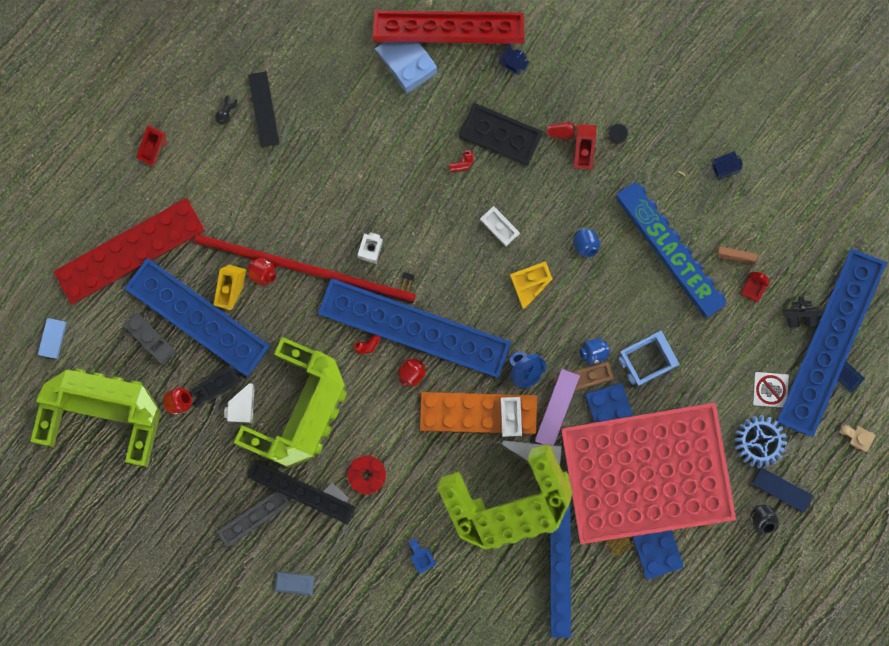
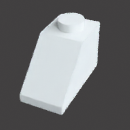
M248 384L228 402V407H225L224 418H227V422L238 424L253 423L255 392L253 384Z

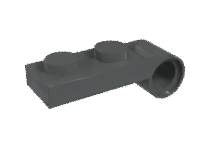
M138 312L123 325L162 365L176 353Z

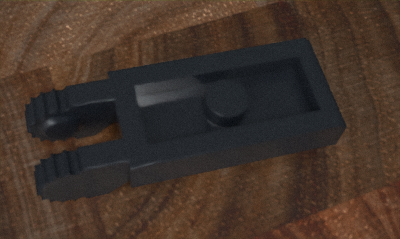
M229 365L189 392L191 397L198 395L200 392H203L205 395L197 400L194 406L197 408L215 399L241 383L242 380L234 366Z

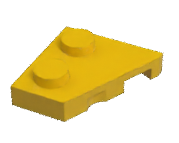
M546 261L510 274L522 309H525L552 281Z

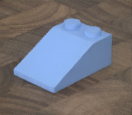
M384 42L375 48L406 94L437 74V66L418 42Z

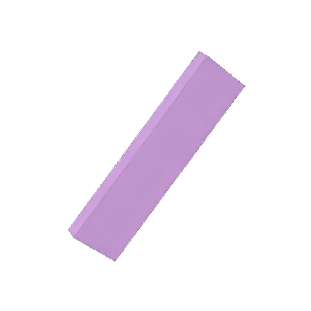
M564 369L561 370L535 442L543 445L550 443L551 446H554L580 375Z

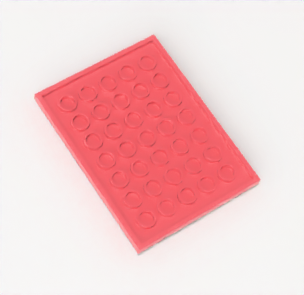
M716 402L561 429L580 544L736 520Z

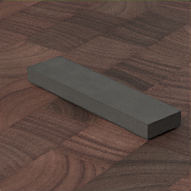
M274 491L216 533L225 546L229 548L292 503L287 496Z

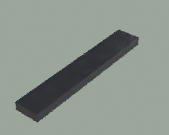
M257 460L254 461L247 476L251 480L347 525L357 508Z

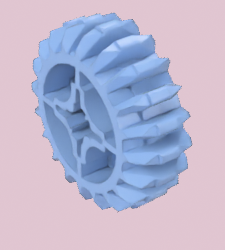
M761 415L759 416V421L756 416H753L752 423L749 419H746V426L743 424L739 425L742 431H736L735 434L740 436V438H735L734 442L740 443V445L735 446V450H742L738 456H746L743 459L744 463L750 459V466H754L755 462H757V468H761L763 462L765 467H769V461L773 465L776 464L774 457L777 459L782 458L778 452L784 453L786 451L781 445H787V441H781V438L786 437V434L780 435L779 432L783 430V427L781 426L777 429L775 427L778 424L777 421L770 424L771 417H768L764 422V416ZM759 426L769 429L773 436L765 435ZM753 427V440L745 442L747 432ZM757 437H760L761 440H767L765 443L762 444L763 447L761 446V444L752 443L758 440ZM775 441V448L773 452L768 456L767 446L769 443ZM748 448H756L761 457L753 455Z

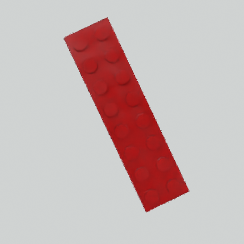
M375 10L373 41L524 44V13Z
M185 198L53 272L70 304L74 305L139 269L147 258L153 261L195 238L196 234L200 235L206 231L189 200Z

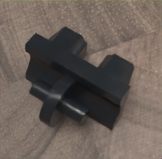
M799 296L798 302H792L793 309H783V315L786 317L790 328L800 327L799 318L806 317L807 326H817L818 316H822L821 309L819 310L818 307H807L812 306V301H805L804 296Z

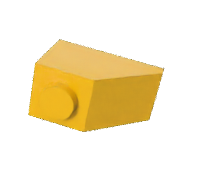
M227 265L220 269L214 306L233 310L244 286L246 269L233 265Z

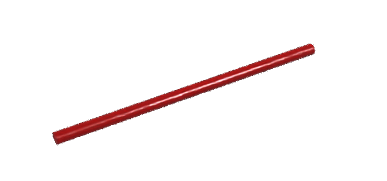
M196 234L194 243L255 260L263 258L283 268L327 280L332 278L363 290L414 303L416 294L199 234Z

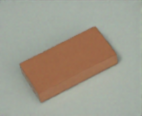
M721 246L717 249L716 253L718 258L751 265L757 259V254Z

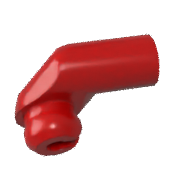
M470 150L464 151L460 162L450 163L451 173L468 170L474 161L473 152Z

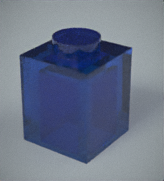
M734 151L714 159L711 165L719 181L740 173L743 162L741 157L737 156Z

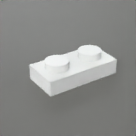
M494 206L480 218V221L505 247L520 235V232Z
M520 397L501 398L502 437L522 436Z

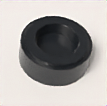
M615 124L609 130V138L616 144L623 143L628 136V130L622 124Z

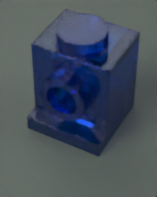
M508 44L500 59L501 66L520 75L522 70L526 71L530 63L525 54L518 49L514 51L511 44Z

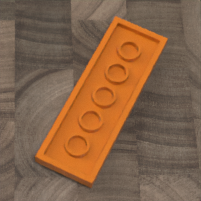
M421 392L420 431L502 434L501 398L520 397L522 434L536 435L537 395Z

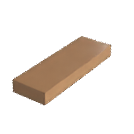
M608 361L572 372L580 375L574 392L614 380ZM559 376L553 377L555 386Z

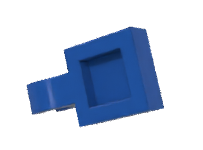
M416 538L409 541L415 553L410 558L419 574L437 565L427 547L422 550Z

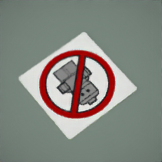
M755 372L753 405L783 408L788 397L789 375Z

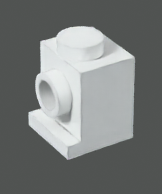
M375 233L364 234L358 252V259L377 264L383 244V239L380 238V235ZM370 245L375 247L373 251L368 250Z

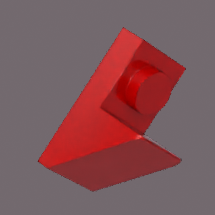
M148 125L136 158L153 166L157 161L160 149L167 144L165 133Z

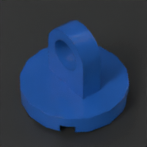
M516 352L510 357L512 368L510 379L518 388L522 387L525 389L534 386L541 380V374L546 371V362L537 354L527 355L524 352Z

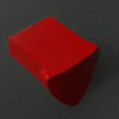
M750 272L741 295L758 303L765 288L769 286L770 281L763 273Z

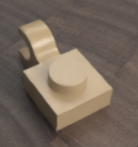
M842 425L839 433L851 438L848 444L865 453L868 452L875 437V434L859 426L854 430L847 425Z

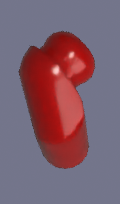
M373 334L368 342L358 341L354 344V350L358 354L372 353L381 337Z

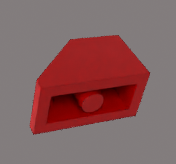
M577 124L574 168L593 169L596 125Z

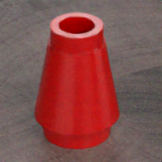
M568 121L548 125L547 136L566 140L575 138V124Z

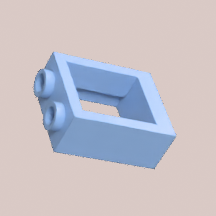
M662 331L620 351V357L618 358L623 368L626 367L629 372L627 377L632 385L635 384L636 387L680 365ZM655 341L668 366L640 380L627 355Z

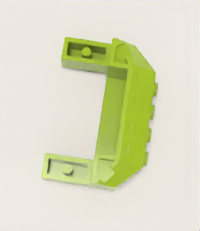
M282 337L274 355L283 361L306 370L309 374L308 380L282 437L277 436L276 440L241 425L234 444L287 468H291L314 459L316 454L320 455L324 446L321 444L324 437H328L332 428L329 426L331 420L337 418L340 410L337 407L340 401L344 402L347 391H345L346 386L335 359L320 351L311 350Z
M75 368V371L67 369L43 384L36 401L40 404L30 442L54 447L63 410L131 424L134 426L125 462L148 468L161 410L148 389L141 382L131 380V383L124 382V379L113 376L110 379L105 378V375L94 372L91 375L86 374V371Z
M550 443L531 449L528 457L530 466L541 488L539 494L486 509L481 498L472 500L460 472L441 478L437 488L461 539L485 550L490 548L497 549L503 544H514L523 538H534L543 532L551 533L559 527L573 493L567 471H561Z

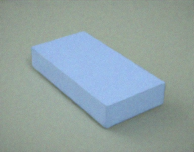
M47 318L38 352L39 356L58 360L67 322Z

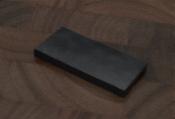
M473 103L459 138L529 166L543 131Z

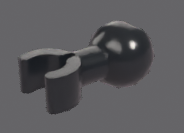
M228 95L224 99V108L215 115V120L222 125L229 122L230 110L238 105L237 99L228 105Z

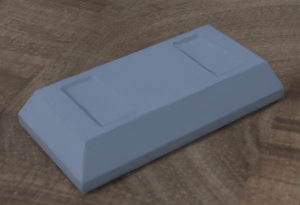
M276 572L274 591L312 596L315 576Z

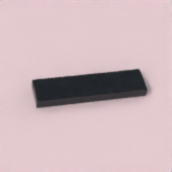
M267 71L248 74L261 148L280 145Z

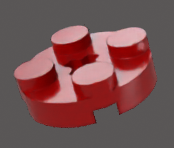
M361 456L353 460L349 466L347 473L348 482L360 494H374L385 484V467L380 460L373 456ZM365 470H369V473H372V477H369L368 481L361 477Z

